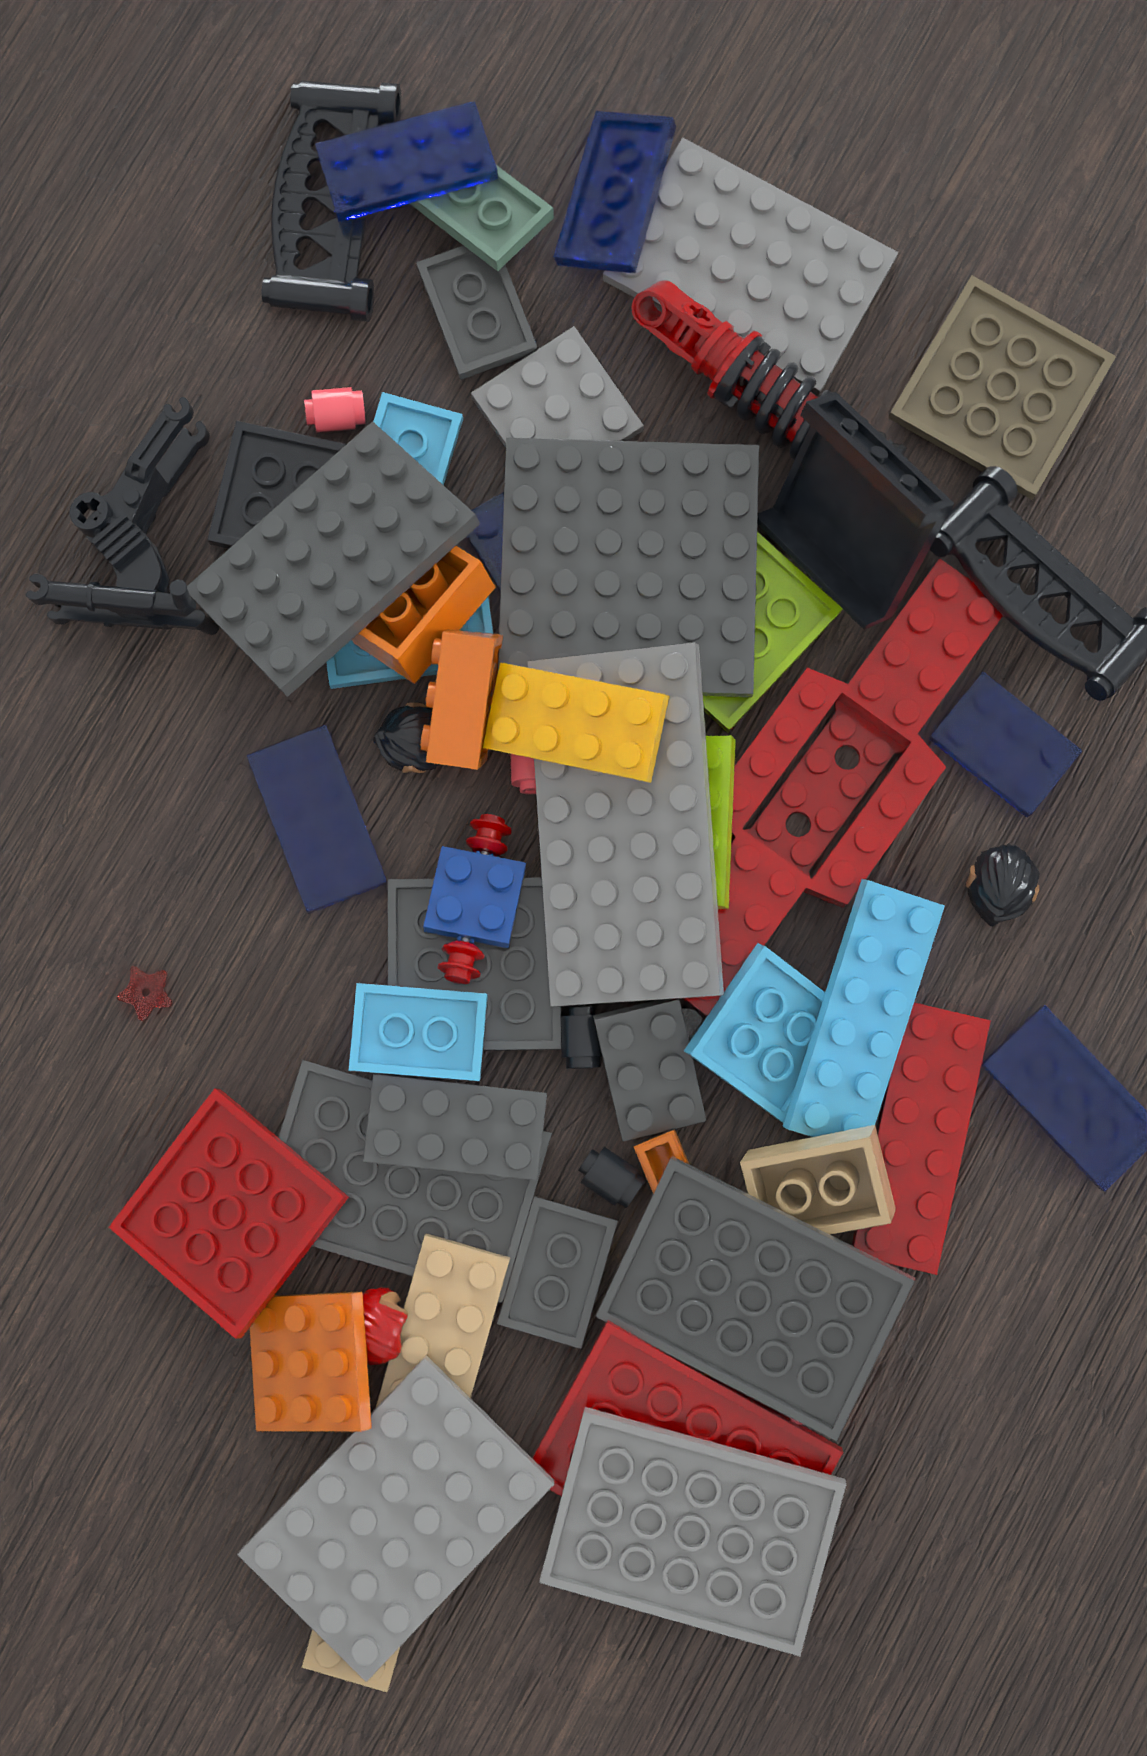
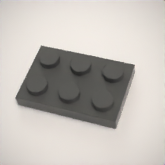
M464 245L416 262L418 273L460 380L526 357L537 350V344L506 265L499 271H496Z
M679 998L658 999L593 1015L623 1142L706 1121L693 1058L684 1052L689 1044Z
M534 1196L497 1324L581 1349L618 1221Z

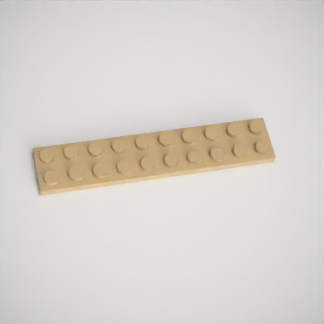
M425 1234L404 1306V1310L408 1312V1317L400 1334L401 1352L396 1359L388 1363L376 1407L426 1355L471 1398L510 1257ZM312 1630L302 1668L388 1692L400 1647L366 1682Z

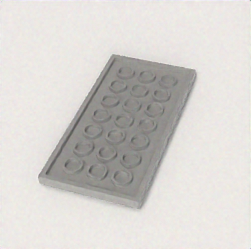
M686 643L527 661L528 668L669 696L651 783L534 759L550 1006L724 995L699 644Z

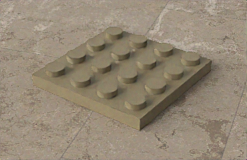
M971 275L888 418L982 472L990 466L1004 469L1015 480L1018 492L1033 500L1116 356Z

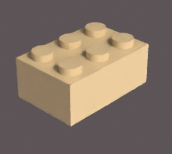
M875 1125L750 1149L740 1162L749 1195L829 1235L892 1222L896 1208Z

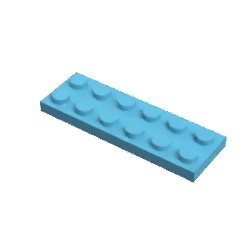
M861 879L783 1123L784 1128L815 1137L875 1125L945 907L944 905Z

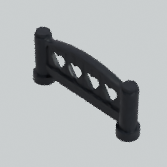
M301 80L300 83H293L291 87L292 109H299V115L291 129L280 159L272 198L271 235L276 273L271 278L265 277L263 279L262 301L263 303H270L271 307L349 314L351 320L369 322L374 305V284L372 279L358 278L379 125L398 126L401 114L400 84L382 82L380 87ZM320 123L329 124L348 139L323 152H315L312 149V144L318 139L314 129ZM316 161L323 162L342 177V179L317 191H310L306 188L307 182L312 178L309 173V166ZM309 200L319 202L336 216V218L312 230H304L300 226L301 221L306 217L303 206ZM310 239L331 255V257L306 269L295 267V261L300 256L297 246L301 240Z
M987 467L974 480L973 489L950 511L929 550L938 557L953 554L978 589L1012 625L1041 648L1087 675L1085 690L1089 696L1098 701L1111 698L1147 658V607L1142 608L1132 618L1117 605L1116 602L1008 506L1015 499L1018 492L1013 477L1000 467ZM1002 539L1005 542L1003 566H994L989 561L988 555L978 552L975 544L977 542ZM1033 567L1036 570L1034 595L1025 594L1021 590L1020 584L1010 581L1007 571ZM1065 596L1067 598L1066 623H1057L1053 619L1051 612L1041 609L1039 599ZM1096 624L1099 627L1097 652H1089L1084 647L1083 641L1073 638L1070 628Z

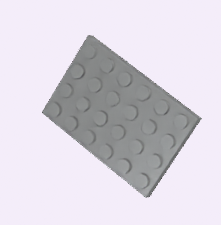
M682 137L603 273V281L633 297L658 281L667 280L674 283L694 301L708 308L722 323L725 321L731 323L734 326V332H737L743 338L753 331H758L764 341L771 346L770 350L777 349L780 351L781 358L777 362V366L784 370L790 362L797 364L799 370L794 379L800 384L807 376L815 378L816 385L811 392L819 397L895 262L898 252ZM653 297L655 307L662 312L660 302Z
M427 1355L371 1413L372 1429L352 1432L237 1554L366 1682L554 1485V1479Z
M585 1407L539 1583L801 1656L845 1492L846 1480Z

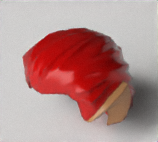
M380 1287L378 1289H368L362 1293L367 1364L369 1365L385 1364L398 1357L402 1348L400 1334L408 1317V1312L396 1304L401 1301L398 1294L388 1288Z

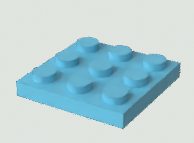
M757 943L724 991V995L719 998L684 1052L774 1118L784 1123L825 992L766 946Z

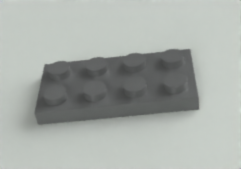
M373 1074L363 1162L538 1181L547 1093Z

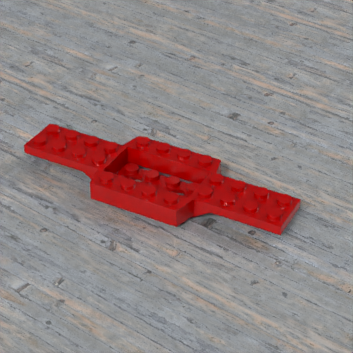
M942 559L937 561L848 684L806 668L734 766L731 837L733 842L731 843L729 909H718L724 991L756 944H766L803 892L844 908L857 892L861 879L868 877L946 769L943 762L918 735V732L1003 615L990 603L973 581ZM834 704L835 714L751 829L744 830V826ZM843 746L855 749L859 756L857 766L849 770L839 767L835 761L837 749ZM902 753L811 879L809 870L894 754ZM801 813L808 818L810 829L806 835L795 837L787 831L786 820L791 814ZM722 995L682 999L707 1017Z

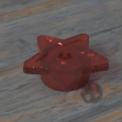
M131 967L130 982L127 988L117 995V999L132 1004L139 1021L146 1020L155 1007H170L172 1005L171 999L163 990L168 975L167 972L162 970L147 975L137 967ZM145 988L150 991V994L146 997L142 994Z

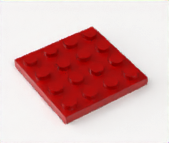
M214 1088L113 1220L109 1228L230 1335L238 1339L242 1338L349 1196L221 1089Z

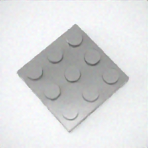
M574 326L471 392L472 400L505 448L506 438L629 441L641 433L644 428L640 419Z

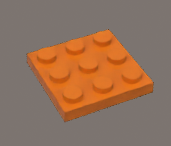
M362 1292L274 1295L250 1327L256 1431L361 1432L372 1429Z

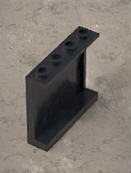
M833 392L805 403L800 416L811 426L773 508L758 513L757 524L824 592L829 594L865 630L893 617L950 513L954 502L837 392Z

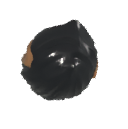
M406 703L405 706L392 710L385 717L381 727L374 735L373 742L379 748L381 755L388 765L401 770L403 773H424L428 770L436 769L439 764L426 762L427 751L421 750L423 727L425 724L431 725L433 708H428L422 703Z
M1010 843L1007 845L1002 844L999 847H992L989 850L982 851L981 855L977 856L975 864L970 867L966 883L970 903L980 917L992 927L1000 922L1017 918L1023 915L1037 898L1039 893V869L1030 860L1027 853L1017 845Z

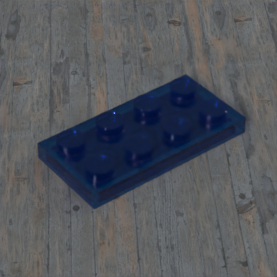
M475 101L315 143L338 222L498 179L497 167Z
M605 111L595 112L554 253V259L559 266L636 273L677 127L673 117Z
M326 725L247 755L308 914L388 883Z
M1046 1005L1041 1006L982 1062L981 1066L1101 1191H1106L1147 1151V1110Z

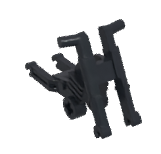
M185 397L179 399L182 406L179 412H176L170 404L164 405V410L127 460L126 468L109 493L103 496L94 492L83 493L75 498L70 506L69 514L71 521L112 564L117 576L116 587L103 586L98 582L81 584L48 581L40 574H33L29 577L30 582L40 588L37 592L30 590L26 593V597L36 605L53 604L61 608L58 612L51 610L47 613V617L55 624L62 625L69 621L101 623L105 627L123 625L166 630L182 628L199 630L208 635H214L219 631V626L209 616L205 615L202 610H196V602L190 598L184 581L175 580L170 584L169 575L159 550L146 536L151 523L156 518L155 513L162 498L168 495L195 454L208 443L210 438L209 431L201 421L196 422L198 433L195 436H192L187 428H183L184 425L192 420L194 414L191 404ZM88 509L95 511L88 518L84 516Z

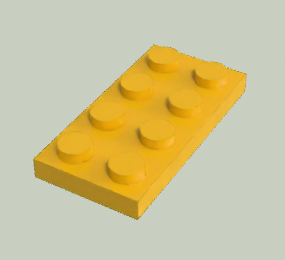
M500 662L482 748L651 783L669 696Z

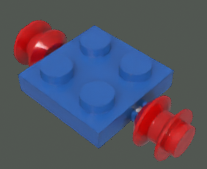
M482 814L480 819L470 821V827L477 831L476 836L467 838L466 844L473 852L441 847L424 921V932L457 938V941H452L442 946V951L448 954L449 958L448 962L439 963L438 969L445 973L444 978L458 984H469L471 979L479 978L481 975L473 966L474 961L484 959L485 955L474 945V942L509 949L526 870L525 862L497 857L507 853L508 847L501 842V838L511 835L512 830L509 826L505 825L503 818L492 814Z

